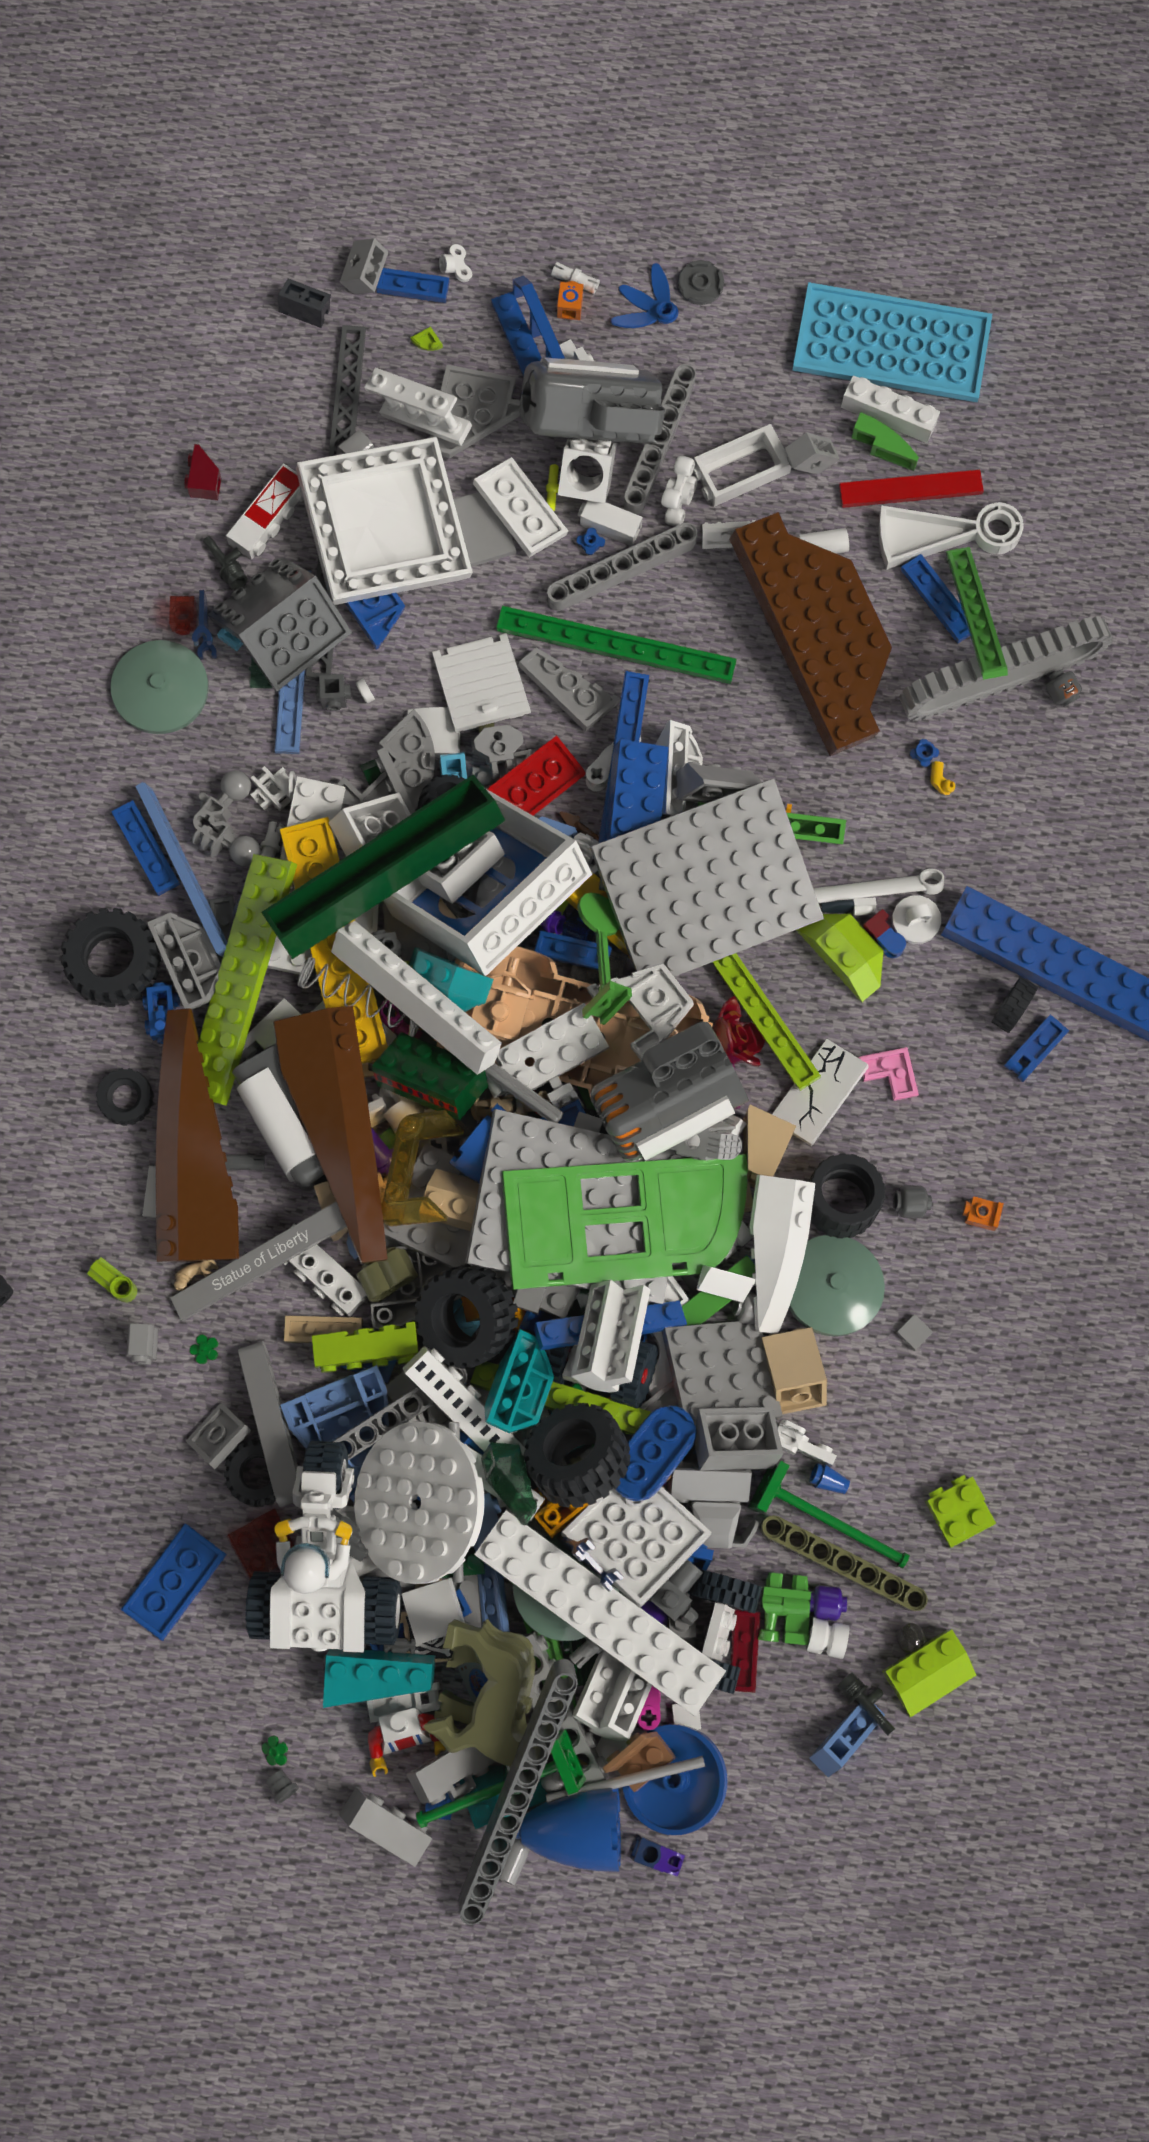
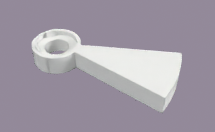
M1002 502L985 506L979 512L976 520L881 505L878 530L882 558L887 570L908 563L920 554L926 557L974 540L981 549L988 553L1004 554L1014 549L1018 544L1023 531V519L1016 508ZM993 520H1002L1008 525L1009 532L1005 535H996L989 530L988 523Z

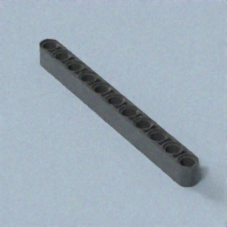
M567 1659L555 1661L549 1670L459 1894L460 1918L467 1925L478 1924L484 1918L576 1691L578 1682L574 1664ZM564 1675L568 1676L567 1678H564V1679L560 1678L561 1676H564ZM553 1699H559L556 1702H550Z

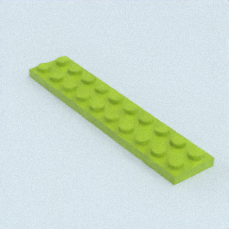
M253 854L218 972L219 980L215 985V992L210 1000L197 1044L199 1052L202 1053L204 1059L202 1066L204 1075L208 1077L210 1085L208 1087L209 1096L213 1099L214 1103L227 1106L235 1080L232 1071L239 1065L276 939V934L261 912L289 894L297 864L291 861Z

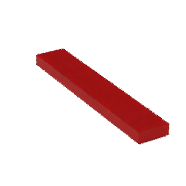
M980 469L843 482L839 484L842 508L982 495L984 492Z

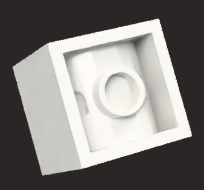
M568 438L564 447L558 495L605 503L610 490L617 443ZM583 455L591 456L601 464L603 473L596 477H585L576 471L572 460Z

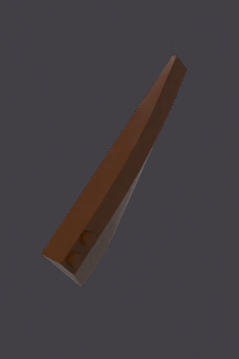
M353 1006L326 1008L274 1021L281 1074L289 1087L291 1098L294 1100L302 1124L304 1123L312 1148L323 1174L328 1180L329 1188L336 1199L341 1217L349 1230V1236L360 1262L387 1260L377 1165Z
M190 1008L167 1010L156 1131L157 1262L174 1263L239 1259L238 1204L232 1195L231 1187H233L231 1176H228L225 1162H227L226 1153L222 1152L220 1140L222 1136L214 1102L209 1096L208 1087L210 1085L208 1077L204 1075L202 1066L204 1059L198 1049L197 1041L199 1038L192 1009Z

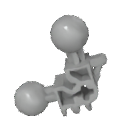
M234 770L229 771L223 776L220 783L221 794L217 799L212 796L209 797L204 792L199 794L200 810H198V813L193 818V824L197 831L192 838V843L198 844L201 842V849L203 851L211 849L210 855L212 857L219 854L225 846L230 849L231 859L236 864L246 867L250 866L253 854L260 855L261 848L259 843L252 837L235 836L231 826L226 823L232 816L228 809L232 802L243 800L249 795L251 790L249 777L241 771ZM204 822L207 824L210 823L213 829L210 826H202V824Z

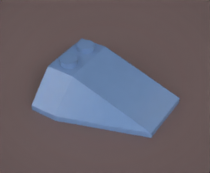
M376 1365L305 1393L280 1406L289 1429L302 1445L307 1448L310 1441L332 1442L388 1405L387 1388ZM388 1412L384 1413L381 1417L382 1423L386 1426H389ZM365 1426L360 1429L359 1435L363 1440H371L375 1432L371 1427ZM341 1441L344 1442L345 1447L347 1449V1454H349L352 1451L351 1443L348 1441ZM373 1445L348 1460V1468H354V1483L351 1485V1488L356 1487L363 1462Z

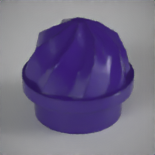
M554 910L541 923L542 928L546 932L559 935L566 926V917L561 912Z

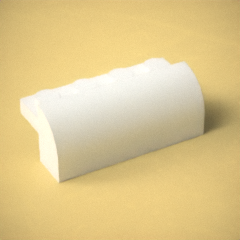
M612 1280L591 1284L571 1374L574 1379L588 1388L602 1392H617L620 1384L632 1382L650 1294L648 1287L640 1285L624 1290Z
M603 1650L597 1656L572 1717L589 1726V1731L598 1736L614 1741L628 1740L633 1733L652 1685Z

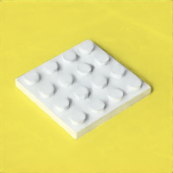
M663 1487L654 1496L643 1501L628 1500L622 1497L616 1489H612L609 1491V1496L604 1499L601 1497L596 1500L597 1503L589 1505L561 1534L562 1537H568L577 1542L588 1538L595 1545L593 1550L587 1551L588 1554L605 1572L616 1568L624 1576L621 1581L616 1580L613 1585L640 1608L712 1533Z

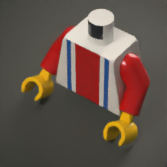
M411 1708L378 1719V1726L374 1727L367 1737L370 1757L372 1758L369 1764L374 1777H376V1770L383 1768L385 1775L388 1773L385 1759L382 1757L385 1754L431 1741L434 1742L435 1756L440 1751L446 1750L433 1734L428 1733L424 1729V1725L427 1722L436 1719L434 1715L422 1713L417 1708Z

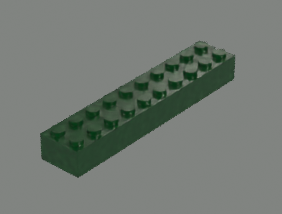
M473 774L261 913L293 960L506 820L495 799Z

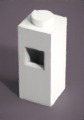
M588 500L586 504L582 503L578 512L580 526L587 529L595 528L597 533L630 546L634 545L642 527L643 517L606 502L600 503Z

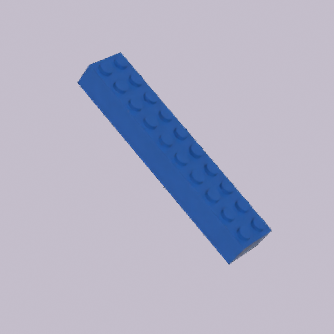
M966 886L941 936L1149 1041L1148 977Z

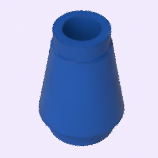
M817 1463L809 1479V1482L814 1484L815 1488L842 1494L847 1492L850 1485L849 1479H846L826 1464L820 1465Z

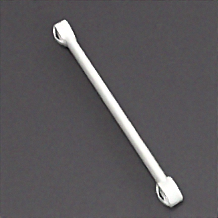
M926 869L917 876L813 889L818 903L916 891L934 895L943 890L944 875L937 869ZM933 878L939 881V883L928 884L925 880Z

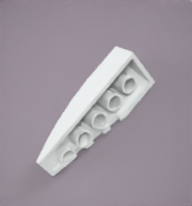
M764 1175L756 1176L750 1221V1234L754 1235V1248H751V1259H755L756 1273L752 1274V1278L755 1279L754 1284L757 1290V1296L754 1297L755 1331L779 1333L798 1282L805 1255L815 1183Z

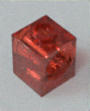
M170 596L169 624L172 632L178 635H189L190 632L196 630L197 603L194 596ZM181 614L189 615L186 619H178Z

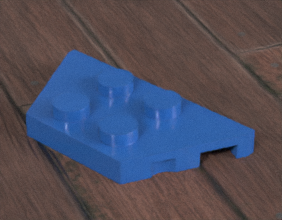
M397 593L345 603L376 650L380 648L405 610V605Z

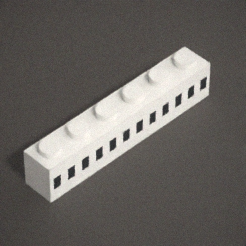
M424 1346L403 1367L405 1374L454 1422H459V1427L500 1468L519 1479L527 1471L524 1461L527 1440L524 1439L521 1442L515 1436L518 1431L507 1433L486 1423L485 1405L479 1400L481 1394L471 1384L466 1387L460 1381L463 1376L453 1366L448 1369L442 1363L445 1360L444 1357L435 1348L430 1351Z

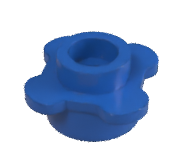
M588 528L583 536L577 537V544L582 546L587 555H593L600 547L605 545V539L597 534L595 528Z
M921 739L917 747L910 751L911 758H916L922 767H928L930 761L939 755V750L927 739Z

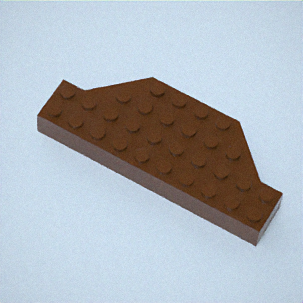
M779 512L735 529L729 540L829 756L831 757L874 738L880 730L870 708L892 646L852 560L788 534Z

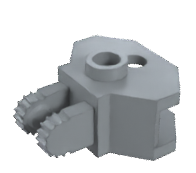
M510 725L484 728L471 742L472 753L486 760L487 765L490 766L493 783L497 782L500 778L497 764H505V774L513 769V753L524 742L522 732ZM494 735H497L499 740H495Z

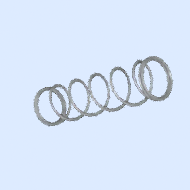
M308 958L300 973L298 986L303 989L310 987L325 970L322 983L323 997L326 999L334 995L347 979L344 991V1005L348 1006L346 1004V995L350 974L344 977L329 996H325L324 986L328 964L324 965L308 986H304L315 964V958ZM368 984L361 995L350 1006H354L369 988L366 1000V1015L368 1018H371L383 1008L388 999L383 1002L374 1014L368 1015V1003L372 988ZM391 1002L389 1004L387 1022L390 1028L395 1027L406 1016V1014H403L402 1017L394 1025H390V1012L392 1007ZM411 1019L409 1036L414 1037L420 1026Z

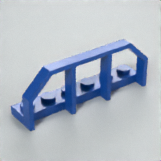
M524 275L514 278L513 291L491 299V303L524 377L527 365L542 359L533 339L535 337L542 336L546 345V358L565 359L532 282ZM524 296L529 306L530 330L516 298Z

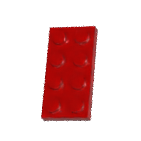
M556 735L487 790L534 816L585 776L586 772Z

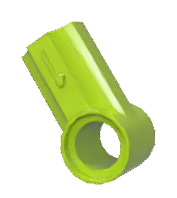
M100 1257L91 1265L87 1275L115 1298L125 1303L135 1299L137 1287L134 1282L104 1258ZM123 1284H129V1291L124 1295H119V1287Z

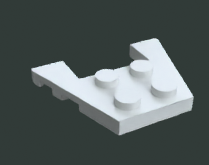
M664 964L633 972V975L621 979L617 977L611 979L612 982L632 989V997L628 1001L650 1028L649 1032L631 1043L632 1050L640 1060H642L643 1054L648 1049L669 1037L694 1005L693 1000ZM596 984L587 987L588 993L592 998L598 993L600 985L596 986Z

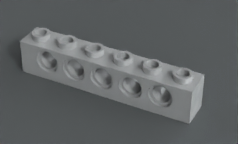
M536 1631L525 1635V1637L533 1645L534 1656H537L541 1661V1667L535 1668L529 1696L533 1698L532 1705L535 1708L542 1690L540 1682L546 1680L549 1670L556 1660L554 1658L550 1659L546 1651L549 1647L544 1636L538 1635ZM553 1699L550 1702H556L559 1699ZM571 1701L559 1731L573 1729L577 1733V1740L571 1741L576 1755L584 1753L589 1757V1764H580L586 1777L583 1785L606 1780L608 1773H605L602 1768L607 1765V1761L603 1756L599 1757L595 1749L597 1742L592 1732H587L583 1723L572 1717L575 1707Z

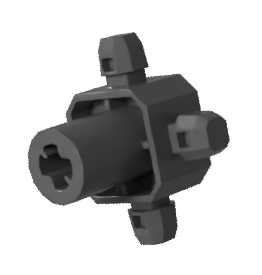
M687 1559L649 1600L674 1621L679 1617L685 1623L692 1625L698 1619V1614L689 1605L692 1600L685 1594L703 1572Z

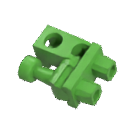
M768 1572L765 1587L762 1586L761 1607L764 1611V1629L759 1630L758 1640L779 1642L780 1632L775 1631L777 1616L785 1617L783 1643L808 1645L811 1592L808 1591L807 1576L793 1575L791 1589H783V1574Z

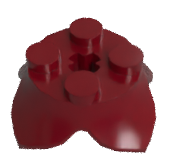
M734 996L723 1004L718 1017L713 1021L712 1028L732 1064L746 1063L759 1067L761 1065L760 1060L754 1055L762 1050L765 1040L753 1023L739 1021L742 1015L740 1006Z

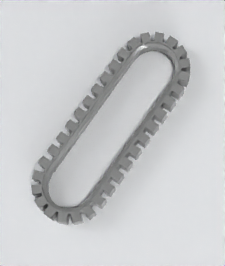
M1099 616L1084 618L1080 623L1078 621L1069 623L1066 628L1060 626L1054 628L1051 633L1049 631L1040 633L1037 638H1035V635L1026 638L1023 643L1017 641L1012 643L1009 648L1006 646L1001 647L1008 669L1007 676L983 680L975 656L969 658L966 663L964 661L955 663L952 668L949 666L941 668L936 674L931 672L925 675V679L914 681L912 683L913 686H907L899 698L909 720L929 719L934 714L940 715L946 713L948 709L952 711L960 708L962 704L966 706L974 703L977 699L980 701L988 698L991 694L993 696L1000 694L1002 690L1014 689L1016 685L1028 684L1030 680L1042 679L1044 675L1048 674L1050 676L1058 670L1070 669L1075 664L1079 666L1085 663L1086 659H1093L1099 655V652H1104L1108 645L1112 644L1113 637L1104 618Z

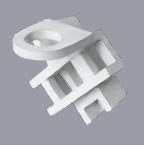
M264 766L262 768L263 773L256 778L253 775L251 777L252 782L258 788L251 796L264 810L273 804L281 811L293 799L296 784L295 772L290 771L288 777L285 769L282 767L273 775Z

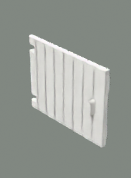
M507 633L500 634V641L493 642V638L488 637L447 648V655L441 656L440 650L432 652L455 732L531 713Z

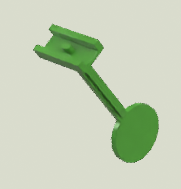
M591 892L581 897L578 901L577 909L583 922L596 933L600 987L596 996L582 1009V1015L585 1019H588L591 1015L599 1017L600 1024L605 1025L632 997V989L611 981L607 936L614 935L619 930V926L609 899Z

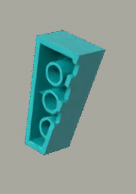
M329 1649L325 1664L323 1708L430 1691L434 1682L436 1655L386 1653L375 1650L343 1652V1649Z

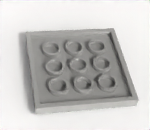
M737 1321L664 1328L662 1335L678 1407L690 1414L695 1427L697 1425L698 1410L705 1408L773 1407L775 1419L779 1420L783 1417L780 1402L776 1401L765 1357L762 1344L763 1332L755 1331V1324H743Z

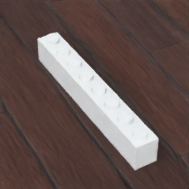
M356 921L337 930L331 951L336 957L477 1075L495 1063L502 1042Z

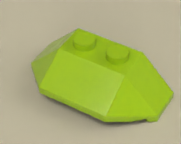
M822 914L824 919L796 929L861 1002L880 988L883 949L851 914Z

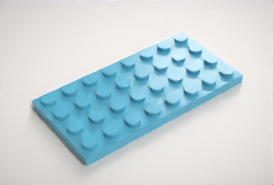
M808 282L792 371L850 381L854 375L858 378H866L871 383L879 386L978 402L992 314Z

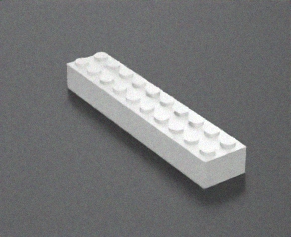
M507 1510L474 1554L693 1716H696L726 1672V1670L618 1591L612 1589V1591L608 1592L600 1584V1578Z

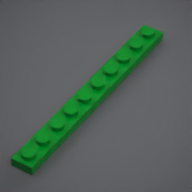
M502 606L496 627L498 632L727 684L732 682L737 661L736 658L507 606Z

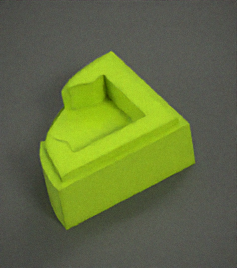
M431 326L411 337L412 343L420 349L435 351L443 348V344Z

